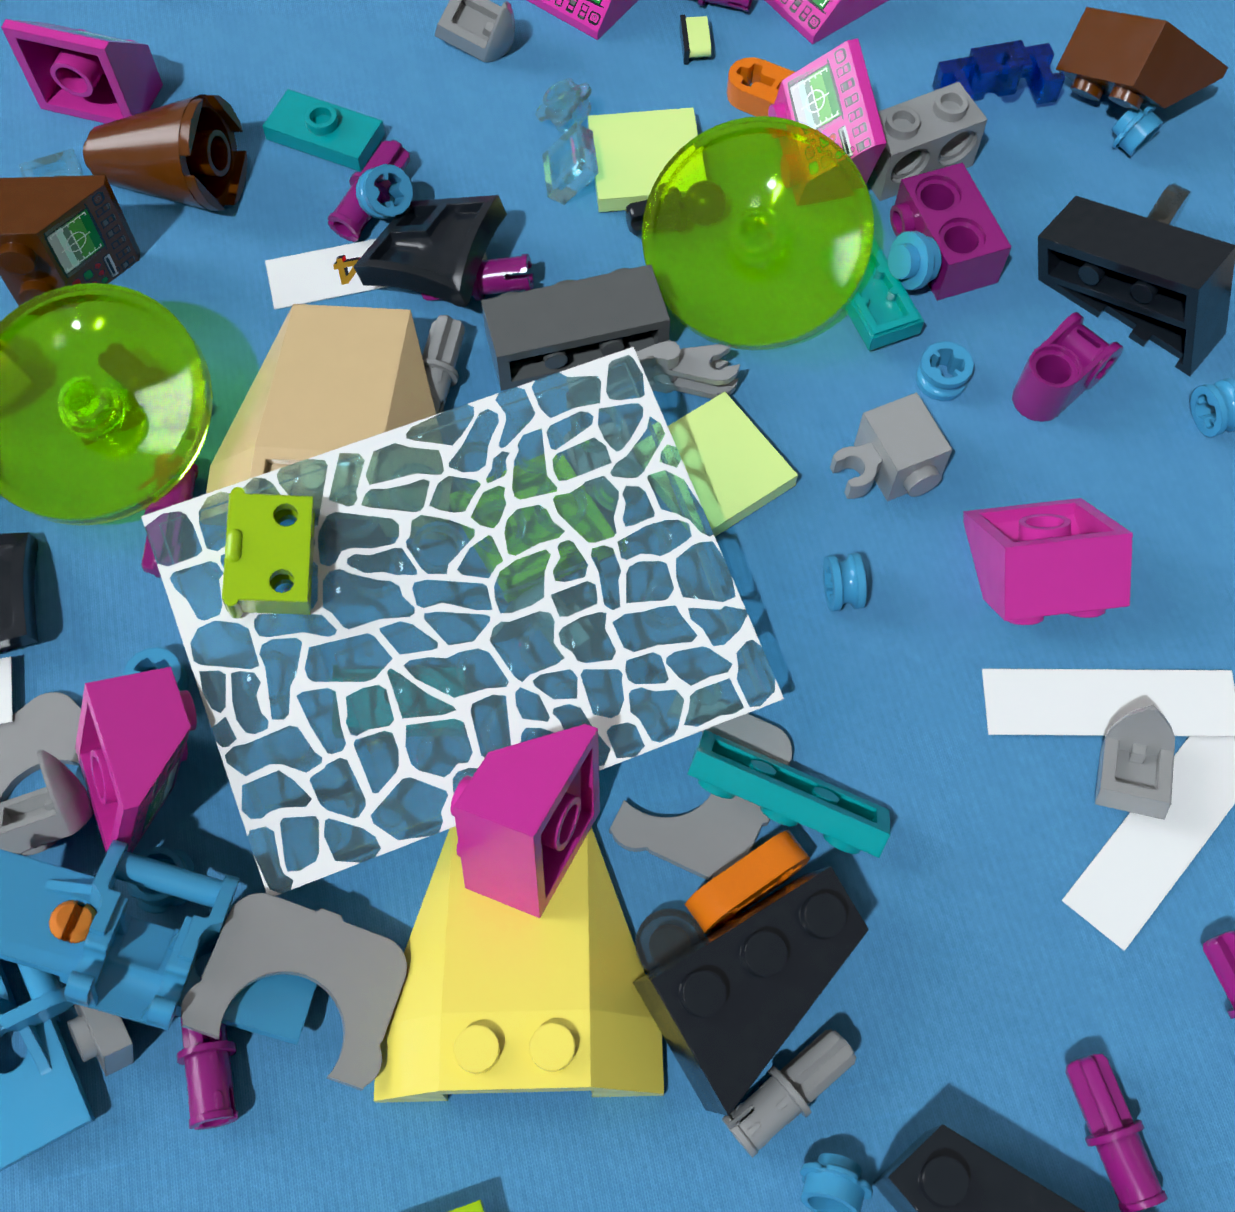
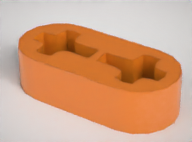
M755 57L740 59L730 67L726 92L728 101L735 108L769 122V106L775 103L782 80L795 72Z
M785 830L703 885L686 901L685 906L704 933L709 934L734 919L789 880L808 863L810 857L789 830Z

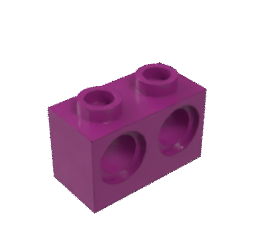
M963 162L901 179L895 205L890 210L892 229L896 236L906 231H919L926 236L932 237L937 242L941 251V267L935 279L927 283L936 300L998 283L1010 253L1011 245Z

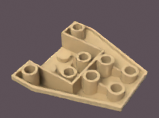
M293 304L210 465L206 494L253 478L242 488L245 494L281 495L274 484L267 479L255 478L256 476L280 469L277 473L280 486L289 496H312L316 511L315 518H319L328 465L325 460L309 458L436 415L411 310ZM437 415L412 426L406 433V439L444 444ZM393 443L373 451L366 472V478L369 485L416 473L441 475L444 471L442 457L439 450L414 448ZM339 453L329 500L348 507L353 506L357 501L356 491L365 462L359 453ZM447 476L437 484L429 506L451 512L450 495L453 494L454 486L452 476ZM421 479L410 484L388 489H370L365 494L361 505L369 508L397 511H421L425 505L430 481ZM218 492L207 497L204 503L201 523L205 528L227 529L229 493ZM334 512L325 518L379 522L387 538L399 537V524L392 518ZM420 515L412 520L408 539L448 541L450 520Z

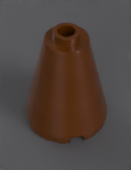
M197 95L96 126L89 132L83 146V158L86 166L93 175H106L110 185L209 211L225 210L223 208L225 205H235L240 200L246 183L248 165L247 151H237L234 132H243L240 120L232 106L219 95Z

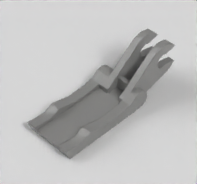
M668 340L636 351L652 391L662 393L679 391L713 399L724 391L731 395L738 384V378H735L740 370V364L728 366V361L720 359L730 352V347L722 344L680 349L676 342ZM630 355L613 360L608 365L606 393L609 399L626 400L645 393L643 373ZM598 376L568 378L570 410L576 407L600 403L601 381ZM614 406L599 408L598 414H604ZM579 411L571 415L570 424L590 413Z

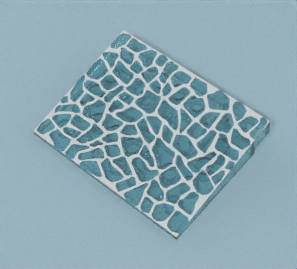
M634 347L141 516L266 894L277 896L455 827V817L451 815L450 811L453 794L463 777L466 775L473 777L490 751L587 724L598 728L600 771L784 699ZM241 487L245 494L313 497L316 517L310 615L243 613L239 619H234L227 612L222 601L228 499L229 493H231L233 488ZM284 520L280 525L290 526L295 523V520ZM284 583L277 586L275 591L280 593L287 592L293 585Z

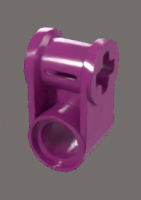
M1077 312L1072 313L1030 355L1013 390L1012 401L1015 408L1021 415L1030 420L1039 422L1053 420L1086 389H1091L1106 375L1124 349L1123 346L1118 342L1107 343L1083 325V316Z

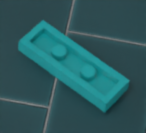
M703 731L687 775L697 778L699 785L703 789L721 798L733 799L735 796L752 802L760 806L764 815L779 824L796 826L800 823L823 833L824 839L829 844L846 853L859 854L860 851H864L877 858L880 857L891 835L889 809L712 732Z

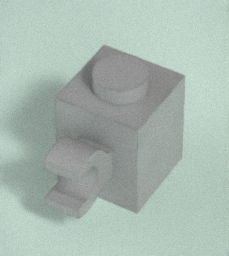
M916 392L864 412L854 446L838 450L833 455L830 469L832 473H837L849 468L856 470L860 474L859 477L848 480L844 492L847 499H855L867 494L874 480L887 501L907 493L911 497H916L930 491L939 484L952 448Z

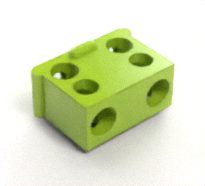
M235 487L229 493L222 601L232 618L239 619L243 613L310 615L316 517L312 496L245 494L241 487ZM284 520H295V523L290 526L280 525ZM288 583L293 585L287 592L280 593L275 591L277 586Z

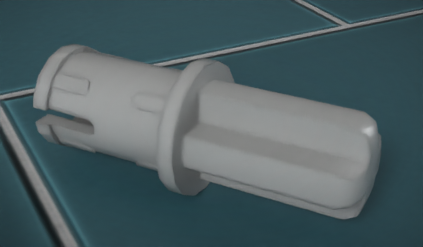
M440 315L431 324L422 355L436 413L439 414L437 415L439 426L442 423V412L444 411L450 387L456 385L459 378L455 366L465 334L464 324L459 320L452 319L449 315Z
M832 1029L825 1030L780 1071L775 1066H772L768 1070L771 1077L749 1098L740 1103L729 1116L725 1115L722 1121L753 1158L773 1136L793 1121L800 1113L805 1118L812 1113L808 1105L855 1064L857 1057L853 1049L838 1032Z

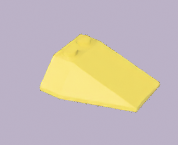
M456 826L450 828L404 951L407 973L383 1041L380 1043L382 1063L379 1073L375 1077L374 1102L448 1101V1094L591 1091L592 1097L664 1096L662 1033L633 984L635 980L645 975L592 827L540 918L466 889L461 857L457 855L458 836Z

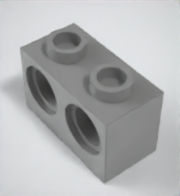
M960 82L878 111L887 144L867 184L878 200L882 201L898 194L901 179L962 162L966 168L973 166L988 119Z

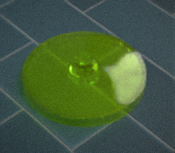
M767 116L745 117L716 125L702 132L679 149L660 172L648 197L643 216L642 246L646 265H652L665 306L675 318L695 334L716 344H722L735 349H774L797 343L817 333L832 322L850 303L868 269L873 245L874 215L869 192L861 173L852 159L832 139L806 124L790 119Z
M85 283L64 286L38 295L17 307L0 321V495L28 513L47 521L79 526L97 525L120 520L144 510L151 503H155L165 496L181 481L199 455L206 439L212 414L213 393L208 366L201 349L188 330L166 307L143 293L126 287L102 283Z

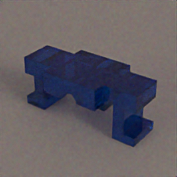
M1022 40L971 48L969 57L938 62L932 87L935 91L960 82L973 101L983 100L985 93L988 92L996 94L997 97L1015 94L1020 78H1025L1036 104L1039 105L1057 101L1066 77L1063 72L1052 73L1050 65L1054 52L1049 43L1025 47Z

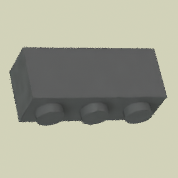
M651 264L631 269L620 268L608 274L579 280H563L551 286L523 292H507L495 298L481 300L486 338L501 391L516 388L532 381L539 383L566 377L560 372L634 347L635 351H639L669 340L670 318Z

